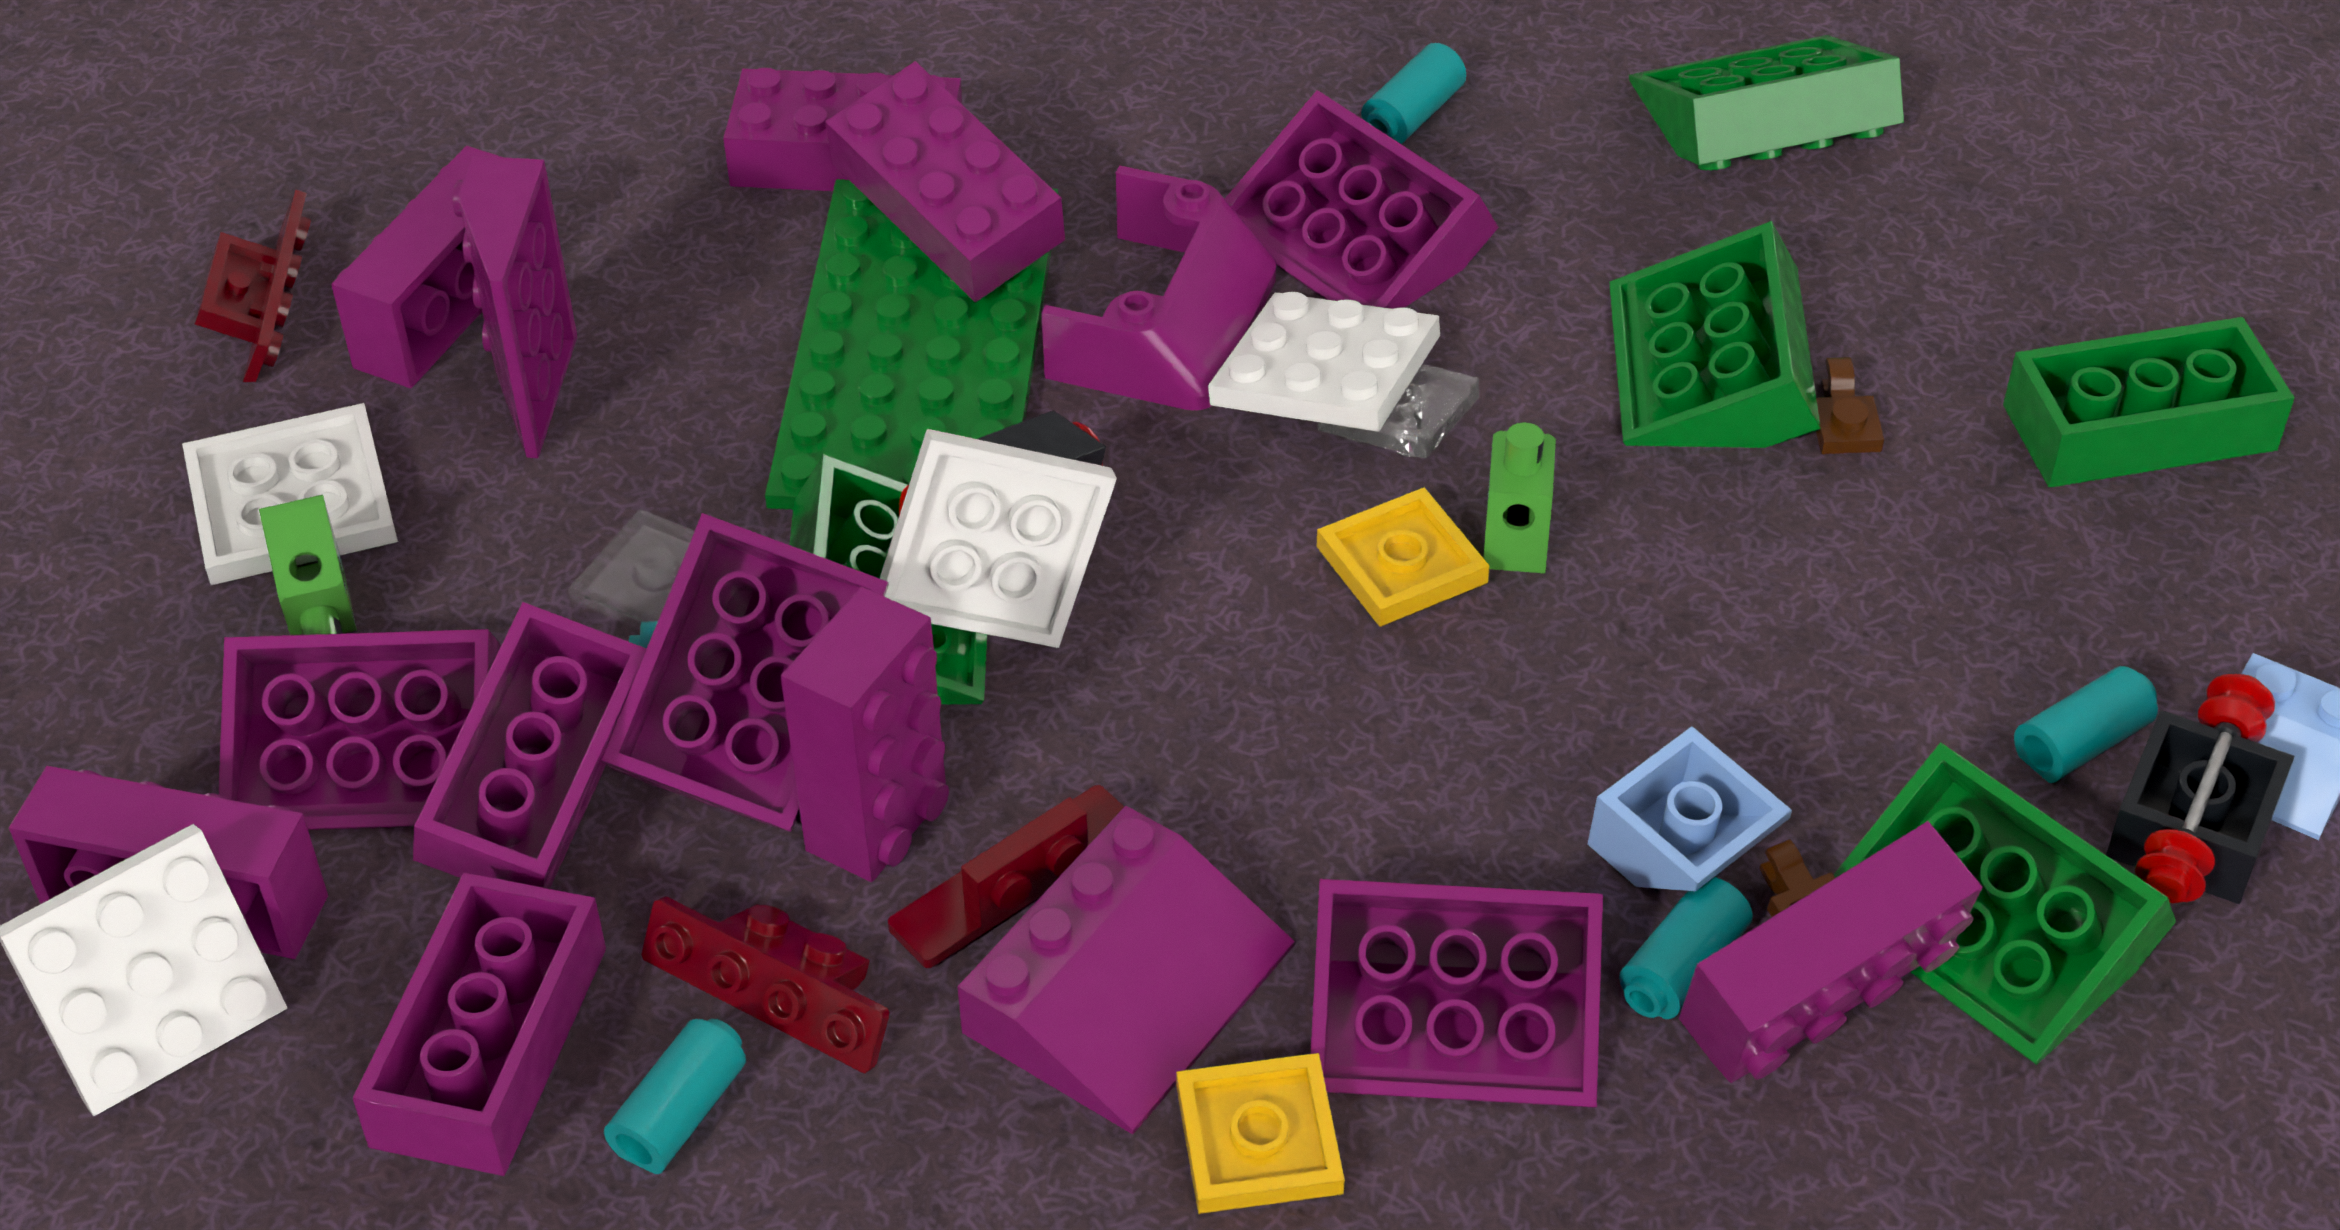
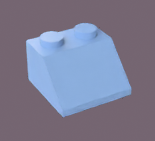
M2253 653L2241 674L2249 675L2259 680L2269 689L2275 699V710L2271 717L2266 720V733L2256 743L2295 756L2272 821L2319 840L2340 800V688Z
M1691 726L1597 796L1587 844L1636 887L1697 891L1790 818L1792 810Z

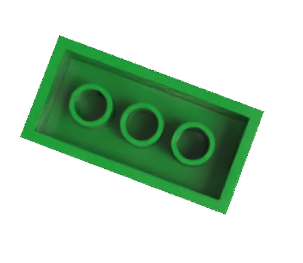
M2237 317L2015 352L2003 406L2048 488L2278 451L2295 397L2245 319Z

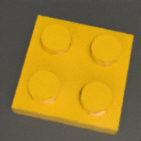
M1425 487L1317 529V548L1379 627L1488 583L1490 565Z
M1319 1053L1176 1072V1088L1198 1214L1344 1194L1345 1179Z

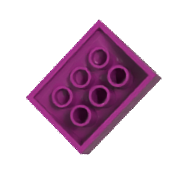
M1316 90L1225 198L1228 204L1272 254L1276 265L1326 300H1354L1361 305L1389 309L1405 308L1462 271L1499 228L1480 195L1318 90Z
M472 156L464 179L457 180L455 183L453 209L455 215L462 217L464 222L463 255L467 263L473 264L475 274L473 302L476 308H482L484 316L482 330L483 348L486 352L492 353L495 372L526 457L539 458L577 339L545 161L543 159Z
M702 513L602 761L612 770L645 783L792 832L800 809L781 675L861 586L885 596L889 582Z
M489 629L224 637L219 795L229 800L266 807L277 805L293 812L303 813L308 830L414 827L501 647L500 643Z
M1125 806L958 985L962 1033L1122 1129L1134 1134L1176 1085V1072L1190 1069L1295 946V941L1181 835Z
M1320 879L1311 1054L1319 1053L1327 1093L1596 1108L1603 894Z

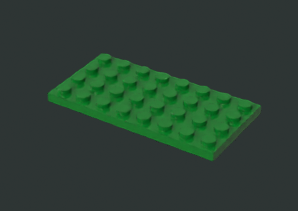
M836 179L766 488L765 499L767 508L793 510L794 500L823 454L909 485L927 429L978 439L1025 421L1051 250L975 303L850 180ZM1052 188L1058 194V189Z

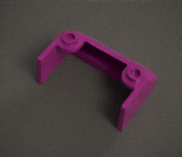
M1119 165L1116 171L1117 238L1185 253L1163 296L1143 291L1124 293L1109 303L1103 317L1045 305L1041 312L1045 379L1185 410L1207 409L1212 407L1210 405L1208 385L1262 311L1276 281V261L1223 196L1211 185L1198 180H1188Z

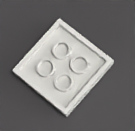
M1275 292L1209 383L1210 405L1379 432L1440 337L1439 316L1417 313L1410 308L1389 309L1361 305L1354 300L1333 301L1306 297L1298 292Z
M364 403L182 443L205 569L211 585L272 571L259 512L260 508L323 495L340 555L398 542ZM302 555L296 558L297 565L318 561L317 557L313 555Z
M927 429L880 579L889 582L884 597L931 617V624L1059 648L1117 479L1112 468Z
M194 824L0 925V943L78 1093L93 1116L287 1009L283 997L203 832Z

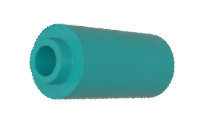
M1428 44L1363 105L1361 118L1402 144L1464 85L1466 81V68L1462 59L1453 49L1444 44Z
M2117 666L2019 725L2014 733V744L2017 754L2048 783L2057 782L2151 724L2156 719L2158 713L2155 687L2145 675L2126 666Z
M1713 877L1697 891H1687L1620 972V985L1624 991V997L1632 1009L1649 1018L1660 1016L1663 1019H1672L1682 1010L1696 965L1740 938L1752 923V909L1743 894L1730 883Z
M703 1019L690 1020L605 1126L604 1137L612 1150L619 1157L655 1175L662 1173L745 1066L746 1056L741 1048L742 1040L738 1033L731 1026L718 1019H709L708 1021Z

